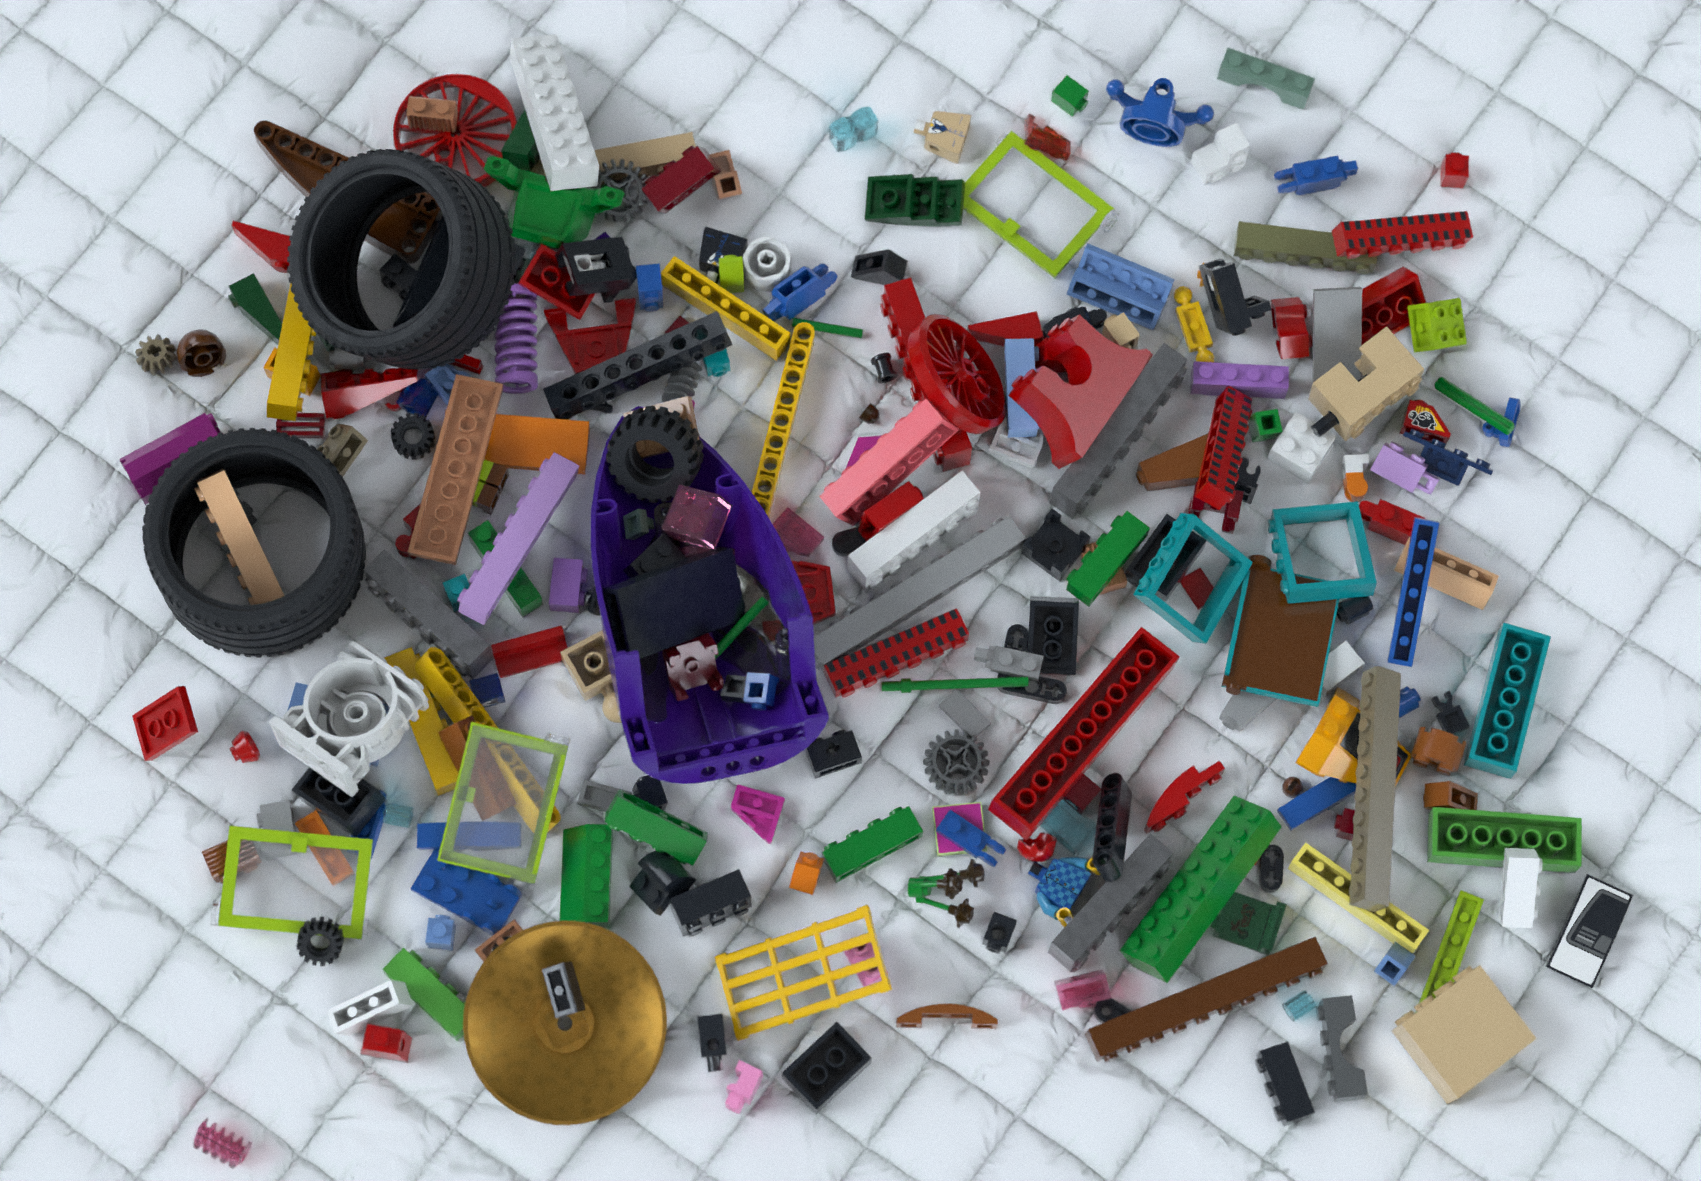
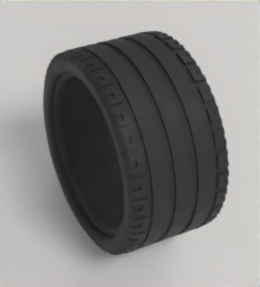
M396 149L370 150L367 153H359L356 157L351 156L348 158V161L343 160L338 167L334 166L331 168L332 171L324 174V178L322 180L319 179L315 188L312 187L310 190L311 194L305 197V203L303 206H300V213L295 217L296 223L291 229L293 230L292 236L289 237L291 243L288 246L289 256L287 257V262H289L287 271L290 273L288 279L289 283L292 284L291 292L295 295L294 301L298 303L297 308L303 313L302 317L304 320L308 321V325L322 339L345 352L404 369L425 370L437 368V366L442 367L447 363L455 362V359L463 358L465 354L471 353L472 348H477L481 341H485L486 335L492 333L494 325L499 323L500 315H503L505 312L503 310L505 305L508 306V297L512 294L511 287L515 282L513 280V276L516 275L514 265L517 264V259L514 258V254H516V249L513 245L515 244V239L511 236L513 231L509 227L510 222L505 218L506 213L501 209L500 203L495 200V197L485 187L470 176L412 152ZM429 192L444 215L449 236L448 261L443 279L432 299L417 315L399 326L379 330L367 315L358 290L357 267L363 242L375 221L391 205L408 196Z
M240 428L237 431L228 430V433L225 434L222 432L218 433L214 437L209 436L207 437L208 440L197 442V445L189 447L185 454L182 452L178 459H174L171 462L172 466L164 470V474L158 479V485H154L153 492L148 498L149 505H146L143 517L145 525L142 526V539L145 558L152 578L176 619L200 641L203 640L205 644L217 650L221 648L225 653H232L237 656L244 654L245 657L256 656L257 658H262V655L272 657V655L279 656L283 655V652L288 651L291 653L298 648L300 650L304 648L303 645L307 643L310 645L316 639L322 638L323 633H328L334 625L336 626L339 623V618H343L346 615L347 610L352 606V599H356L358 590L361 587L360 581L363 580L366 545L363 527L348 485L341 474H339L340 472L328 458L326 459L321 451L317 450L313 445L308 446L306 441L298 439L294 435L290 437L285 432L281 433L273 429L267 431L266 428H250V430ZM224 469L231 485L235 489L254 484H277L301 491L315 500L330 517L328 545L316 570L301 586L279 599L255 605H236L221 602L208 597L193 587L184 576L183 553L188 534L194 522L205 508L208 507L203 501L200 502L194 489L198 487L197 480Z

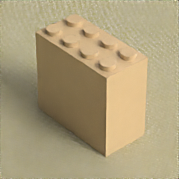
M1480 965L1474 969L1468 966L1453 977L1455 983L1450 980L1433 992L1436 996L1435 998L1432 995L1425 998L1414 1007L1415 1013L1410 1010L1394 1022L1397 1026L1391 1030L1446 1104L1460 1098L1537 1039Z

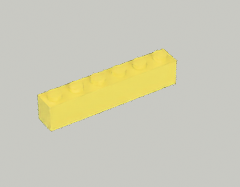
M1306 842L1287 868L1393 944L1397 942L1412 954L1429 932L1426 927L1391 902H1389V907L1376 912L1349 905L1351 874Z

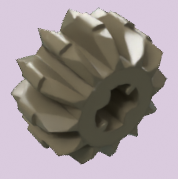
M157 334L155 339L152 340L151 336L148 335V342L140 341L139 345L141 348L135 351L138 356L136 361L138 365H142V370L145 373L150 370L151 374L155 376L157 371L160 370L165 375L164 368L173 369L171 361H176L177 359L174 353L176 348L173 344H170V339L167 337L162 339L161 335Z

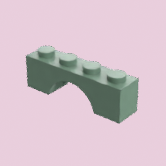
M1231 48L1226 50L1217 77L1218 80L1238 87L1243 84L1263 86L1276 93L1283 103L1302 110L1306 106L1315 80L1313 77Z

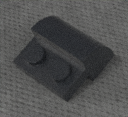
M653 851L637 863L642 869L629 887L655 914L661 916L669 906L670 899L687 892L696 879L674 856L666 852L659 853Z

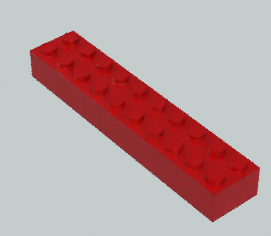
M1141 627L992 799L988 810L1027 841L1174 669L1180 656Z

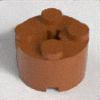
M1420 727L1410 755L1414 759L1413 764L1421 768H1427V765L1437 768V773L1445 776H1450L1452 772H1457L1467 742L1463 740L1462 743L1457 742L1458 736L1439 729L1432 728L1431 732L1424 731L1426 727Z

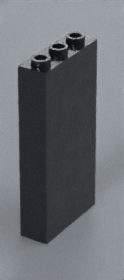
M716 547L602 588L616 651L625 650V652L638 650L639 659L738 622L746 612L733 549Z

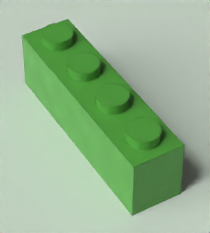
M403 947L382 969L384 974L390 980L405 982L410 998L458 1041L464 1035L463 1015L466 1000L462 1002L457 997L458 991L449 983L446 985L442 984L438 980L441 976L431 966L426 969L420 963L423 959L415 951L411 950L408 952Z

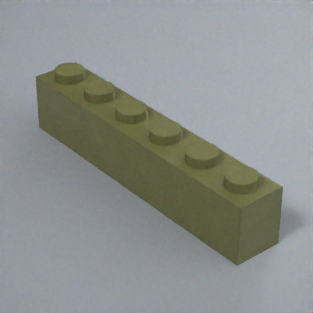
M1239 221L1237 225L1233 256L1239 257L1242 260L1260 259L1266 263L1285 262L1290 266L1301 264L1309 265V267L1314 269L1325 267L1332 268L1338 272L1346 270L1356 271L1358 274L1373 273L1377 265V256L1368 257V254L1353 259H1347V256L1337 257L1332 232Z

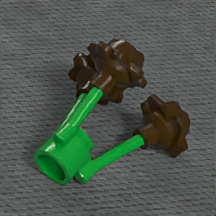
M971 859L967 869L959 870V873L949 868L948 872L943 875L911 877L908 881V896L915 897L916 903H925L948 911V914L955 916L957 928H960L963 924H969L974 916V907L969 905L968 898L958 906L953 904L949 906L928 899L926 896H930L932 887H937L938 889H944L946 897L954 899L962 891L963 880L966 879L973 883L974 888H978V882L984 881L983 865Z

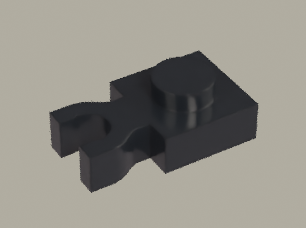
M1450 690L1444 693L1445 703L1440 702L1438 696L1431 699L1433 705L1440 710L1436 718L1443 731L1455 735L1469 729L1470 725L1461 706L1457 705L1454 707L1452 704L1453 697Z

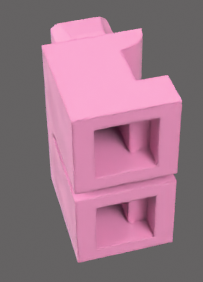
M871 942L843 951L850 965L875 957ZM878 966L856 973L863 987L882 981Z
M739 1060L735 1068L736 1076L739 1077L737 1084L732 1083L726 1087L727 1094H729L725 1102L726 1108L737 1114H740L745 1102L751 1104L763 1079L762 1070Z

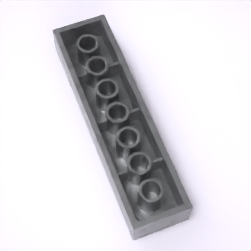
M1163 343L1140 373L1083 458L1071 463L1054 485L1049 502L1051 505L1071 519L1077 513L1081 515L1085 511L1091 495L1095 497L1102 488L1101 483L1104 478H1110L1116 469L1115 465L1118 460L1122 461L1130 451L1129 447L1132 441L1136 443L1144 432L1143 428L1146 423L1149 425L1152 423L1157 415L1156 411L1159 406L1164 407L1171 397L1170 393L1173 388L1177 389L1185 378L1183 376L1187 371V368H1185L1186 357Z

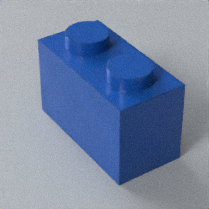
M660 263L636 266L640 310L654 312L659 310V308H664Z

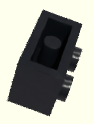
M394 254L379 269L381 282L389 290L393 289L404 301L417 270Z

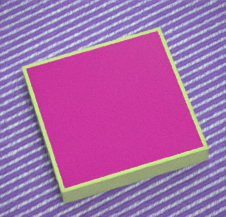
M981 802L932 807L937 857L968 854L937 833L936 829L948 811L952 810L985 832ZM985 846L983 852H987V846Z

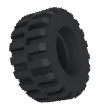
M646 406L645 410L643 408L634 410L632 414H628L622 420L607 446L608 453L606 458L607 462L611 463L608 468L611 475L615 474V482L619 486L623 485L625 487L624 491L629 495L633 493L637 495V499L642 501L646 498L649 499V502L657 503L659 499H661V502H668L672 497L678 498L690 487L703 462L704 454L701 451L704 447L702 441L697 439L700 435L697 429H692L690 427L691 422L687 418L685 420L682 419L680 413L675 410L673 413L669 412L666 407L660 406L659 409H655V406ZM652 440L662 444L671 453L674 467L661 469L649 465L640 456L636 442Z

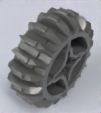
M622 158L619 161V166H616L614 159H611L612 166L609 168L603 162L602 166L605 170L601 172L599 169L597 186L589 188L599 189L603 181L611 188L613 186L610 183L618 188L624 186L625 188L622 190L626 197H623L622 201L629 204L625 208L607 210L604 214V219L608 220L611 214L613 215V222L618 221L619 215H621L623 222H626V214H630L631 218L635 219L636 216L633 212L635 209L639 213L643 212L639 204L648 205V201L643 199V197L647 196L642 190L646 186L642 181L647 178V175L644 173L638 176L641 172V167L637 166L632 170L634 165L632 161L625 167V160ZM616 172L629 174L619 181L613 180L608 176ZM634 179L638 185L635 200L628 194V188Z
M955 729L954 736H951L947 730L944 733L945 739L938 734L936 736L937 743L930 741L929 747L931 749L925 750L924 755L928 758L923 759V765L929 767L924 769V773L927 775L932 774L928 780L930 783L938 781L935 786L937 790L942 785L945 786V794L949 793V789H954V795L957 796L959 789H962L966 795L968 794V786L972 790H976V782L980 784L984 782V778L981 775L985 776L988 774V770L985 767L989 766L990 761L984 759L988 756V751H980L984 747V743L979 742L975 744L977 740L976 735L968 739V731H965L963 736H959V730ZM954 745L962 746L957 751H952L948 748L944 749L946 747ZM969 751L976 760L977 767L975 770L970 768L971 765L966 761ZM938 755L942 757V760L947 765L943 774L936 764ZM962 756L960 764L957 763L951 768L952 760L956 761ZM955 774L968 776L964 779H951Z

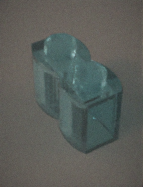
M862 107L853 112L850 117H842L834 121L829 127V139L835 150L843 152L851 149L857 142L867 141L874 137L878 132V118L871 107Z

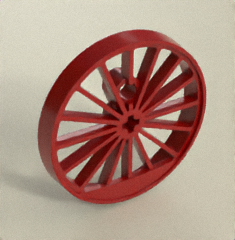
M466 74L441 75L418 85L402 101L393 125L394 150L404 151L437 142L420 155L427 158L434 154L435 162L453 169L457 149H459L465 173L470 176L462 148L465 147L484 169V161L469 144L495 157L502 158L500 151L476 139L507 141L510 135L477 131L510 122L512 132L517 119L505 95L486 80ZM459 88L457 103L458 119L454 133L447 130L444 132L443 130L434 131L428 128L420 130L419 127L411 129L409 125L403 124L407 117L409 96L428 98L427 95L441 90L443 99L448 100L445 89ZM466 91L475 95L460 119L463 94ZM480 99L490 103L468 119ZM495 108H499L507 114V116L475 124ZM401 131L435 134L401 144ZM442 151L450 152V155L446 158H442L439 154ZM487 173L474 179L483 187H487L496 181Z
M941 314L927 316L910 332L908 349L915 375L930 401L946 419L968 433L982 434L1000 425L1006 415V395L1000 376L987 352L976 338L955 320ZM964 350L969 355L968 359L963 358ZM972 362H974V364L976 365L978 371L975 370V367H974V365L972 364ZM941 379H948V381L944 384Z

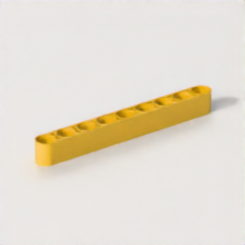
M807 322L799 323L793 331L752 488V494L765 510L768 517H770L814 347L815 330ZM800 334H808L810 337L803 340L798 336ZM796 355H801L804 357V359L802 361H796L793 359V357ZM789 377H797L799 380L791 383L787 379ZM785 398H790L793 400V402L789 405L784 404L781 401ZM778 420H785L788 424L778 426L776 422ZM772 442H780L782 446L773 448L770 444ZM772 463L777 467L774 470H767L764 466ZM767 485L771 488V490H769L768 492H761L759 490V487Z
M430 647L415 663V669L453 723L473 715L476 723L498 728L445 653L437 647ZM484 738L517 803L514 805L515 809L531 831L535 833L544 790L510 744ZM555 805L553 808L548 832L561 819L560 813L558 809L555 807Z

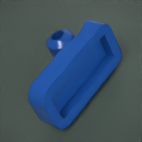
M1510 397L1504 417L1514 422L1516 428L1521 403L1520 399ZM1487 422L1483 424V434L1486 437L1499 438L1500 446H1511L1515 428L1509 435H1506Z

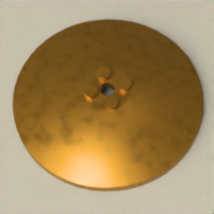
M579 921L547 922L524 929L501 943L483 962L471 983L465 1002L463 1015L464 1041L470 1062L478 1078L493 1097L505 1107L518 1115L540 1123L552 1125L583 1124L598 1120L619 1110L630 1102L647 1084L659 1063L665 1045L667 1033L666 1004L661 986L651 966L639 951L625 939L612 931L590 923ZM572 961L585 1004V1010L567 1015L572 1020V1027L567 1031H562L557 1025L559 1018L555 1017L542 969Z

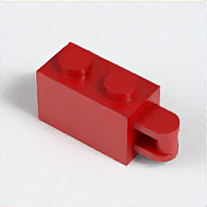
M1380 499L1378 505L1366 500L1359 504L1362 520L1369 522L1368 530L1403 545L1406 544L1409 536L1411 537L1414 517L1425 519L1420 515Z

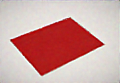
M1201 567L1186 575L1180 582L1197 609L1204 606L1214 588Z

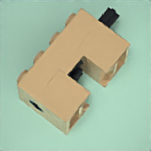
M1387 327L1359 347L1363 355L1354 365L1364 375L1361 379L1357 381L1340 362L1313 382L1308 400L1323 417L1313 424L1311 429L1319 438L1331 428H1334L1344 441L1351 437L1355 439L1363 433L1364 427L1372 422L1374 417L1383 412L1386 406L1394 405L1405 395L1410 397L1419 389L1418 385L1422 381L1421 377L1424 368Z

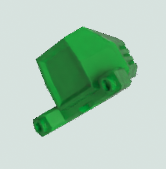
M495 156L488 157L484 167L485 172L506 189L515 191L507 214V219L510 222L509 227L513 231L511 236L557 249L560 248L562 243L578 242L587 238L595 214L621 206L624 197L622 190L607 186L599 189L585 187L551 191L546 176L521 170L509 160Z

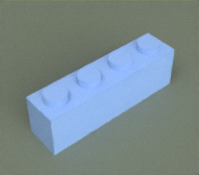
M1034 338L1005 339L1008 437H1036L1037 430L1040 427L1008 395L1013 389L1012 383L1018 376L1022 375L1024 377L1029 370H1036L1035 361H1039V347H1034Z

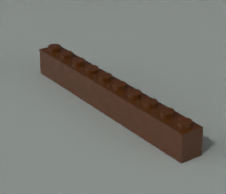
M1313 937L1089 1028L1085 1036L1096 1061L1104 1059L1105 1063L1118 1058V1053L1127 1050L1128 1053H1132L1142 1048V1043L1150 1041L1153 1044L1165 1038L1164 1034L1171 1031L1174 1035L1188 1029L1186 1025L1193 1022L1196 1025L1203 1024L1209 1021V1016L1218 1013L1219 1016L1231 1012L1233 1010L1232 1007L1241 1003L1242 1007L1255 1002V997L1263 994L1264 997L1271 996L1277 993V988L1281 986L1293 987L1301 983L1300 979L1303 977L1315 978L1323 974L1322 970L1328 963L1316 937Z

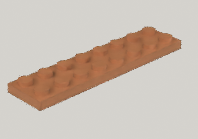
M456 374L409 545V555L452 565L457 564L502 396L503 384Z

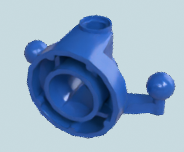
M1166 78L1157 79L1153 86H1150L1143 101L1134 99L1125 93L1124 85L1118 79H1113L1106 85V91L1110 99L1118 101L1124 108L1119 122L1121 130L1133 139L1158 147L1177 146L1183 140L1186 130L1185 126L1194 124L1205 125L1214 117L1212 107L1205 104L1199 106L1196 112L1183 113L1176 111L1174 87L1172 82ZM1163 89L1167 94L1160 95L1157 93V90Z

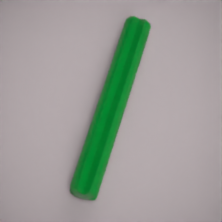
M1439 377L1435 382L1436 390L1504 434L1509 435L1514 430V422L1447 379Z

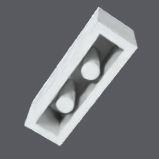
M1505 848L1498 913L1502 927L1532 928L1533 919H1537L1538 908L1537 904H1535V896L1540 894V883L1537 881L1538 873L1542 872V858L1538 857L1535 849Z
M389 980L327 1010L334 1033L351 1036L365 1029L367 1024L374 1025L412 1007L413 1004L405 982Z

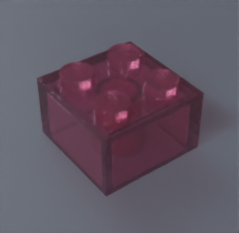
M679 485L661 529L675 540L715 550L732 505L719 494Z

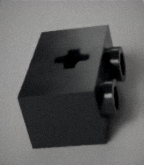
M839 730L833 733L832 737L824 740L822 737L816 738L805 749L815 779L862 763V756L852 730L848 732L846 730ZM833 748L837 755L833 756L832 753H829V749Z

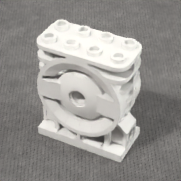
M351 641L347 645L350 651L348 654L341 651L338 654L339 661L331 663L315 675L306 689L303 705L291 707L281 719L275 715L269 721L280 747L351 797L359 791L357 783L370 770L369 763L381 759L390 753L400 742L404 732L409 729L408 721L416 722L419 719L417 711L419 709L426 711L429 708L428 698L423 692L424 686L415 678L411 680L406 677L399 667H392L387 664L384 657L378 653L375 655L371 653L361 641ZM376 696L380 697L388 705L389 711L387 714L382 702ZM323 710L330 714V725L335 736L329 734L328 717L322 714Z

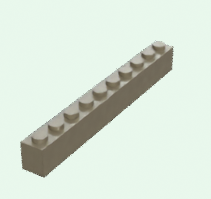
M1380 666L1364 671L1361 678L1362 692L1360 722L1358 725L1357 781L1354 795L1355 814L1353 817L1354 834L1352 839V862L1350 865L1351 885L1349 888V905L1372 912L1389 907L1401 673Z

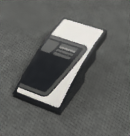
M1586 874L1567 914L1566 921L1556 940V945L1546 967L1593 988L1625 917L1633 894Z

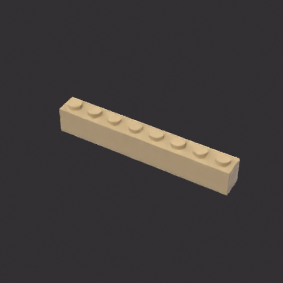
M689 132L594 151L601 172L605 170L602 166L603 162L609 168L612 166L611 159H614L616 166H619V161L622 158L625 160V167L632 161L634 163L632 170L640 166L641 172L638 176L645 173L648 177L663 173V167L672 160L677 162L681 159L683 151L692 145L695 148L693 133ZM539 160L531 172L546 176L542 161ZM616 172L608 176L613 180L619 181L629 174Z

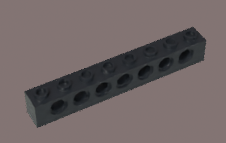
M718 311L543 388V391L555 418L568 420L579 413L590 410L606 401L613 400L617 396L635 390L646 383L658 380L664 375L678 371L684 366L700 361L733 344Z

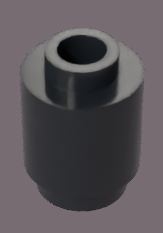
M1369 596L1347 598L1338 603L1336 615L1340 622H1345L1349 625L1369 615V611L1373 610L1372 601Z

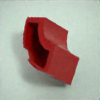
M1299 297L1271 299L1273 329H1277L1279 340L1275 342L1281 360L1309 357V349L1313 347L1311 334H1308L1305 324V318H1307L1306 304H1303Z

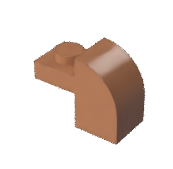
M730 150L709 154L721 169V172L713 176L711 180L717 199L722 200L741 195L742 190L737 170H734Z

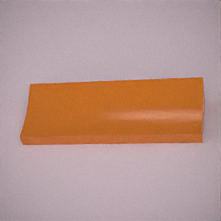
M496 414L484 460L510 469L539 471L545 458L550 459L555 452L579 465L577 474L585 475L590 437L589 421Z

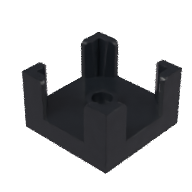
M1052 508L1045 516L1044 523L1033 537L1029 536L1023 543L1021 554L1060 582L1081 556V553L1084 552L1085 545L1089 544L1091 536L1082 530L1079 535L1060 522L1061 514Z

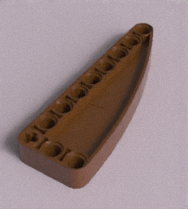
M260 121L254 127V135L259 147L287 180L305 197L311 194L310 190L312 187L315 188L317 186V181L319 179L322 180L324 174L332 171L331 168L334 166L338 167L343 160L348 161L349 157L270 121ZM264 133H271L267 137H261ZM285 142H291L289 146H281ZM304 152H312L309 156H302ZM326 161H332L330 165H323ZM426 192L408 196L391 205L380 215L372 225L364 241L391 256L394 254L398 255L408 264L416 263L433 237L438 226L437 221L441 219L443 213L433 196ZM408 199H416L413 203H406ZM420 227L426 228L421 233L416 232V229ZM408 247L415 248L412 252L404 251Z

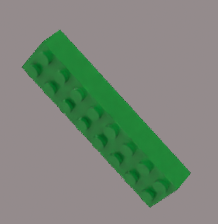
M1235 795L1232 797L1119 950L1133 967L1161 981L1169 982L1282 828L1270 810Z

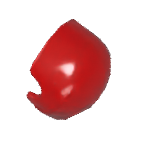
M1041 832L1035 839L1029 838L1027 841L1024 838L1019 839L1017 849L1020 855L1028 861L1044 862L1052 857L1057 838L1051 834Z

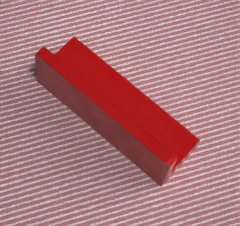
M562 625L491 644L500 678L562 662L560 652L568 648Z

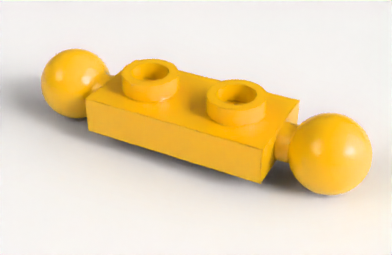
M1180 286L1174 291V299L1182 306L1176 307L1175 312L1189 353L1198 352L1196 362H1214V354L1206 349L1212 347L1213 342L1199 301L1191 303L1192 291L1186 286Z

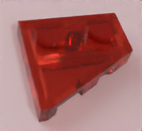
M1028 114L1025 120L1024 144L1033 150L1045 152L1055 159L1060 158L1067 161L1070 156L1071 141L1056 133L1048 125L1043 129L1033 122L1035 116Z

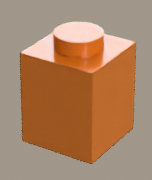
M800 852L789 888L813 895L819 881L824 858L818 857V855L811 852Z

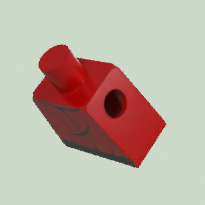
M367 1024L360 1055L408 1063L413 1038L400 1029Z

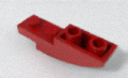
M1220 760L1200 773L1193 765L1177 777L1163 792L1152 809L1144 828L1146 834L1152 830L1155 833L1160 831L1167 825L1166 821L1173 817L1175 820L1181 818L1187 813L1186 809L1190 803L1187 797L1192 799L1202 792L1201 788L1205 785L1213 786L1222 779L1221 775L1225 770Z

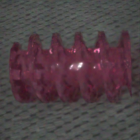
M208 1118L205 1119L196 1132L193 1148L198 1150L202 1147L204 1154L211 1152L213 1159L220 1157L222 1164L229 1161V1167L232 1169L236 1168L248 1155L252 1142L249 1141L243 1146L244 1138L242 1136L235 1142V1133L233 1131L226 1137L225 1127L217 1132V1123L214 1122L208 1127Z

